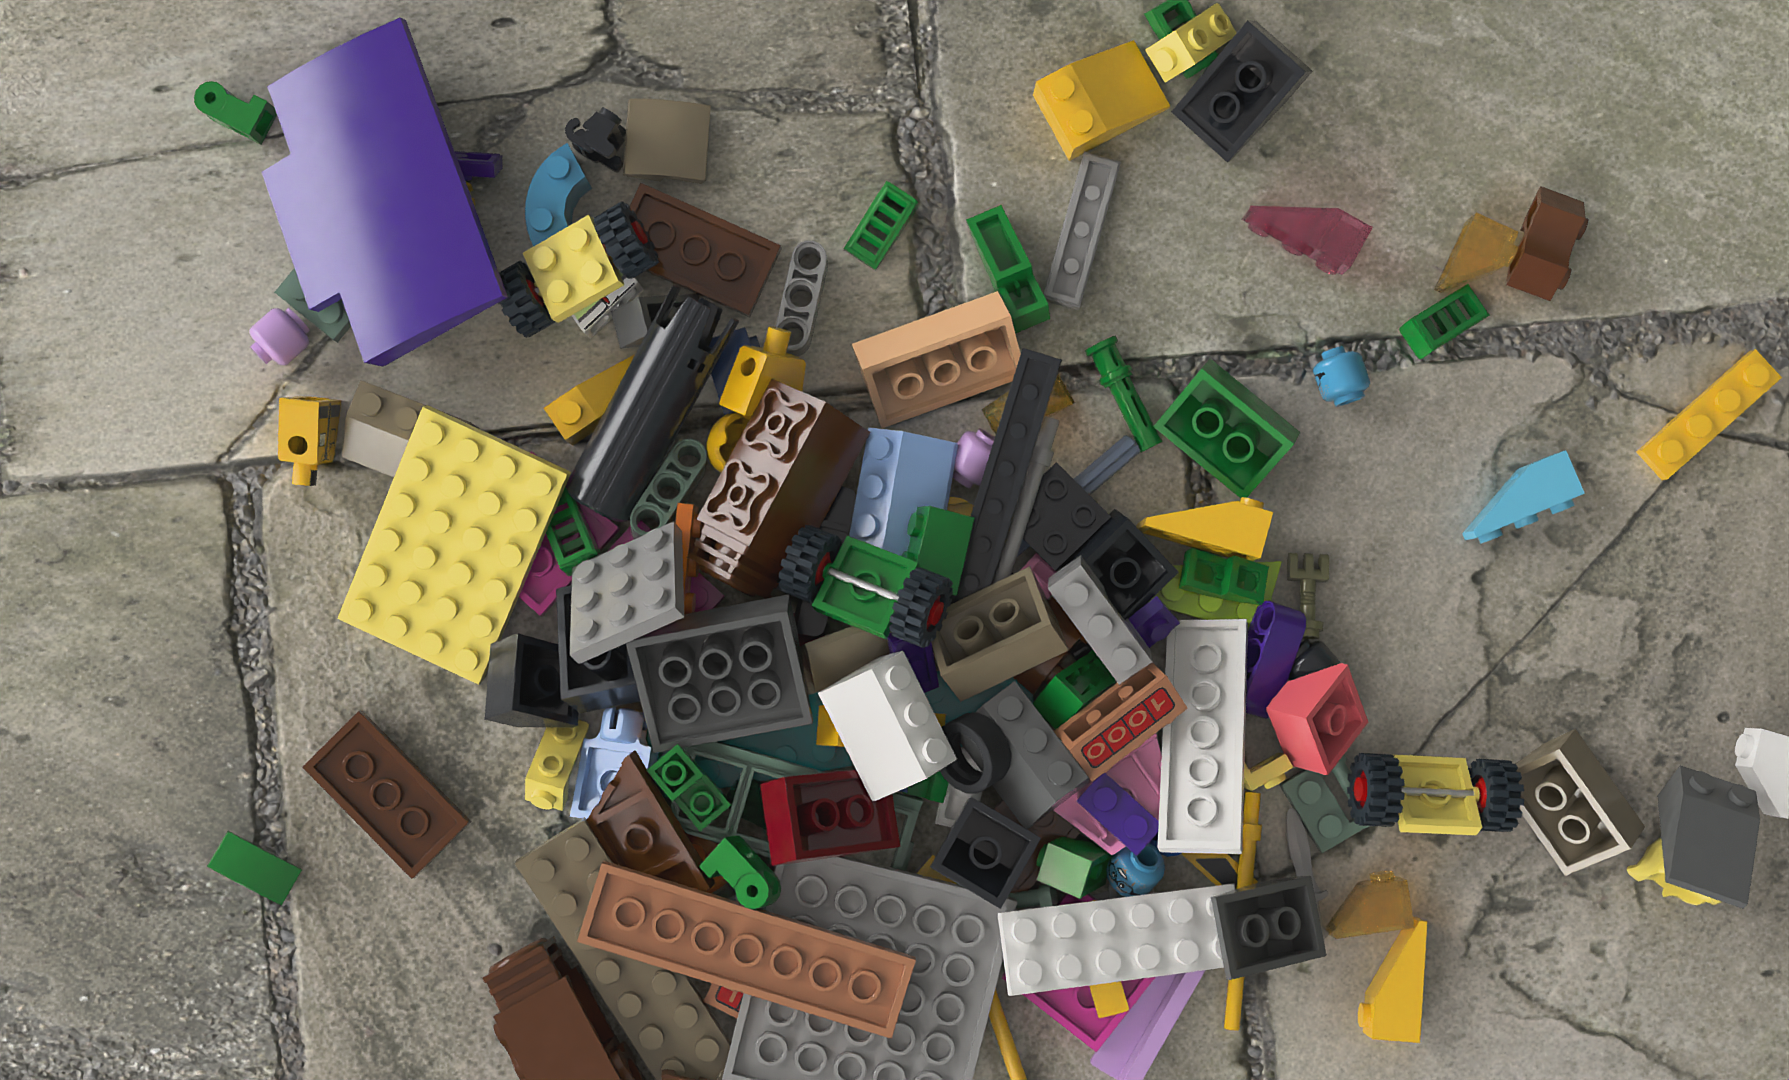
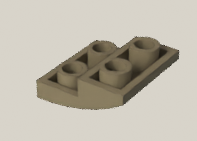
M629 99L623 176L659 182L664 178L698 184L705 182L711 105L661 99Z

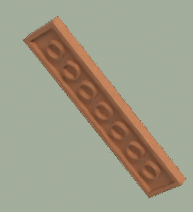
M607 861L601 863L577 942L891 1039L916 962L915 956L763 909H748L741 905L740 902Z

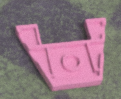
M1155 733L1139 748L1133 750L1113 765L1106 774L1159 821L1162 754ZM1089 779L1090 783L1053 811L1112 856L1126 846L1076 802L1093 783Z

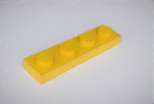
M1756 349L1749 351L1636 451L1637 454L1662 481L1669 479L1782 377Z

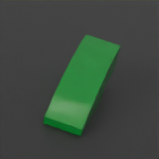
M1002 205L966 219L967 226L995 292L998 291L1011 315L1015 334L1049 320V304L1033 274L1032 265Z

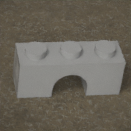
M1081 555L1048 578V590L1118 684H1121L1152 663L1150 648L1128 618L1124 620L1105 593L1104 586Z

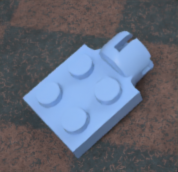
M616 707L606 708L602 716L600 733L593 739L584 738L570 817L582 819L589 817L593 808L600 802L607 785L614 779L622 766L621 762L629 753L636 750L646 769L657 762L659 752L654 753L653 747L648 746L646 742L648 728L644 712L628 708H620L616 710Z

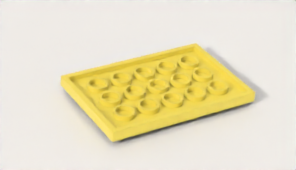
M429 405L423 406L337 619L479 685L484 680L489 668L490 644L502 638L571 472Z

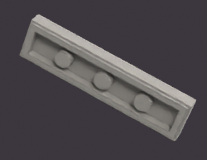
M1088 152L1083 153L1044 290L1047 302L1075 310L1080 309L1120 168V161Z

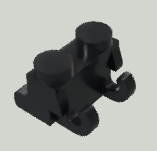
M602 107L599 113L595 112L592 117L584 122L582 126L586 131L579 129L574 133V130L581 125L578 118H573L566 124L565 134L579 154L594 163H601L616 173L623 167L621 158L616 156L625 141L623 137L626 134V129L620 125L622 120L616 114Z

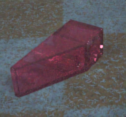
M1250 206L1241 219L1248 223L1247 227L1253 233L1262 237L1272 236L1281 241V246L1289 253L1296 256H1302V254L1316 261L1315 265L1320 270L1331 275H1336V273L1343 275L1351 268L1373 228L1339 208Z

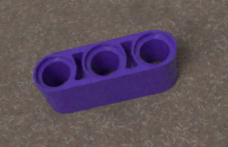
M1264 601L1263 604L1257 607L1248 630L1247 714L1265 719L1269 718L1266 707L1286 684L1305 632L1306 617L1301 611L1271 601Z

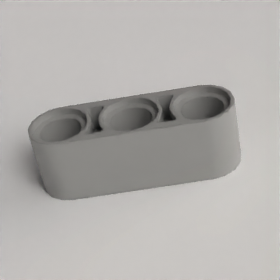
M806 240L799 243L792 253L776 323L777 328L785 330L798 328L804 333V337L799 344H788L787 353L794 356L804 354L811 345L828 271L825 249L820 243ZM807 254H815L821 259V262L815 269L807 270L800 266L801 258ZM798 291H807L812 295L811 303L805 307L794 306L791 303V299Z

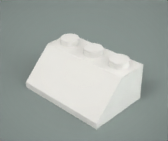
M903 651L880 656L818 692L872 801L879 800L925 780L957 760Z

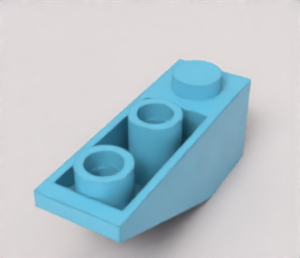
M1567 451L1550 455L1517 469L1462 533L1464 539L1469 540L1478 537L1481 544L1502 536L1503 533L1500 528L1514 523L1516 529L1538 521L1539 519L1536 514L1549 508L1551 513L1555 514L1575 506L1572 499L1585 493Z

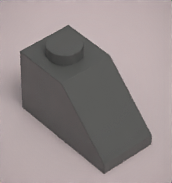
M667 295L637 297L611 311L620 349L640 347ZM678 295L666 324L670 323L688 297L698 301L700 299L699 295Z

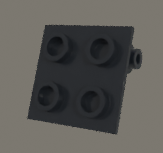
M1056 462L1042 476L1023 540L1056 571L1111 516Z

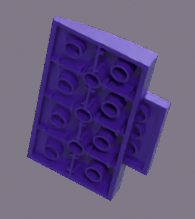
M397 18L339 45L267 86L291 154L262 171V175L309 310L317 312L342 299L364 363L384 367L508 298L405 19Z

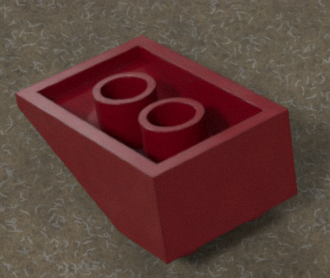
M857 770L787 776L760 784L772 866L901 847L893 795L890 794L879 800L872 801Z

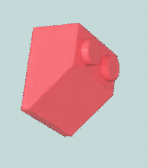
M1343 663L1286 682L1266 707L1282 751L1287 755L1292 766L1327 776L1368 723L1350 669L1347 664Z

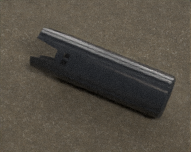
M674 284L565 486L569 495L577 502L594 510L599 515L618 522L630 521L632 510L660 469L739 323V320L731 318L714 346L710 348L709 345L723 309L702 297L698 301L688 297L670 323L666 324L681 290L679 286Z

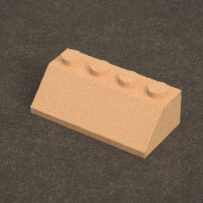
M998 291L852 343L862 377L882 429L1012 382L1021 355L1011 315Z

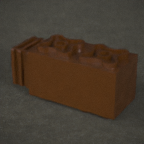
M771 379L697 517V520L704 523L700 532L702 535L699 541H695V548L692 553L689 552L687 558L697 562L701 571L750 597L759 595L765 599L772 598L770 594L774 588H777L779 572L784 568L781 566L782 559H786L788 554L785 551L787 546H792L793 544L791 539L795 534L798 535L799 529L805 528V525L820 528L865 444L870 431L827 402Z
M554 936L549 939L540 938L492 965L489 968V973L482 978L484 983H487L490 989L489 992L496 1000V1005L499 1009V1012L493 1016L496 1024L493 1025L495 1034L508 1052L514 1070L520 1080H646L639 1070L625 1041L619 1042L579 965L571 969L568 961L563 957V952L561 948L559 949Z

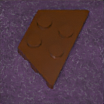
M634 750L621 762L622 766L614 779L607 785L600 802L593 808L586 821L614 864L691 888H698V890L704 892L710 890L715 884L714 879L709 878L699 867L703 862L656 783L646 771L647 769L636 750Z

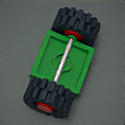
M810 525L800 528L798 535L795 534L791 539L793 544L792 546H787L785 551L788 553L787 557L782 559L781 566L784 568L779 572V578L781 579L779 587L782 588V592L812 603L813 609L818 613L886 640L890 632H892L894 637L922 648L928 647L930 642L935 640L937 637L936 632H940L943 626V618L946 619L948 612H946L947 607L951 605L952 601L949 597L953 594V588H951L953 583L949 578L921 568L916 561L850 536H846L843 544L840 545L842 540L839 536Z

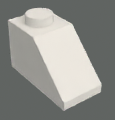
M1745 728L1744 733L1739 736L1736 742L1735 754L1737 760L1735 766L1747 787L1756 791L1758 805L1763 814L1789 819V736L1764 729Z

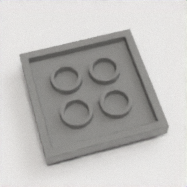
M674 521L658 529H653L630 542L618 545L614 549L591 560L583 561L578 566L572 568L570 656L578 664L684 618L682 530Z

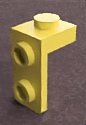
M1216 3L1145 49L1164 82H1167L1220 48L1237 33L1220 4Z
M578 720V726L573 728L546 727L525 778V800L531 801L533 805L541 809L549 810L554 808L563 811L568 799L569 778L582 748L583 740L586 738L589 730L587 722Z
M1277 752L1249 769L1245 763L1244 788L1253 791L1264 785L1266 789H1269L1287 779L1285 772L1293 768L1287 755Z

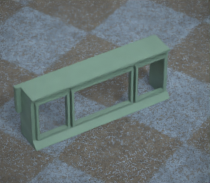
M719 741L684 747L683 749L694 761L696 755L743 769L725 828L709 824L702 831H699L689 818L679 816L681 808L675 801L671 803L670 808L686 834L718 843L725 837L740 835L756 854L771 858L769 842L767 840L737 832L754 771L776 778L827 772ZM895 792L892 793L895 812L905 814V819L899 836L901 847L895 849L890 867L906 871L914 846L911 837L923 800L921 797L907 796Z

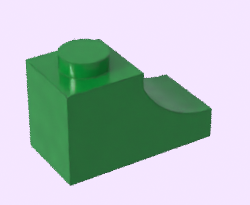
M1092 650L1055 675L1033 702V705L1044 720L1057 729L1115 685L1117 681L1094 650Z

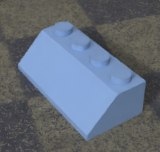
M868 427L870 434L865 444L849 536L902 556L904 551H908L911 538L907 533L908 523L911 515L917 512V507L932 506L947 510L958 443L904 431Z

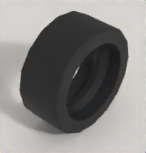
M965 713L941 727L957 760L939 770L951 786L964 793L977 794L1005 777L1010 768L1011 760L1009 744L1001 728L989 717L980 713ZM961 733L968 736L979 748L984 762L983 773L972 767L963 755L960 745Z

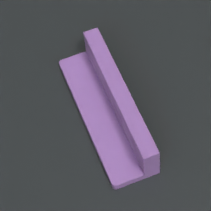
M1206 970L1155 977L1100 1049L1094 1052L1090 1059L1091 1064L1116 1080H1143Z

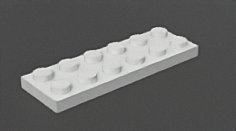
M1246 619L1179 620L1180 624L1172 629L1167 636L1165 675L1188 709L1177 716L1173 722L1163 727L1158 849L1160 852L1242 854L1248 623Z
M1234 884L998 913L1008 995L1014 996L1224 968L1211 897L1235 890Z

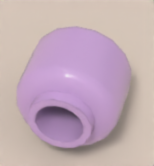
M273 308L250 328V335L255 341L250 348L266 364L273 360L279 365H287L309 345V338L306 334L310 329L290 308H287L285 311Z
M981 428L977 432L967 431L961 436L957 442L958 449L954 466L955 471L953 472V478L967 488H971L973 484L980 486L995 436Z

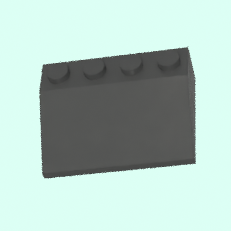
M789 594L684 614V618L626 643L654 753L671 750L677 744L684 748L813 724L798 631Z

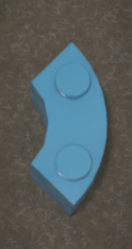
M568 143L554 151L541 164L529 186L525 204V220L533 246L570 226L577 203L583 195L592 189Z

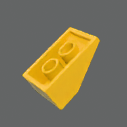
M1134 40L1066 65L1036 81L1033 92L1037 104L1069 161L1170 108L1169 102Z
M1241 497L1240 501L1146 517L1137 523L1136 527L1146 535L1227 558L1235 555L1254 561L1262 556L1273 512L1264 510L1263 502Z

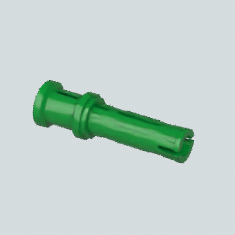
M1115 335L1093 345L1084 352L1086 356L1092 357L1101 375L1099 380L1101 386L1109 387L1141 453L1163 442V440L1153 427L1154 424L1130 378L1133 375L1131 372L1133 369L1131 365L1125 364L1116 346L1118 339Z

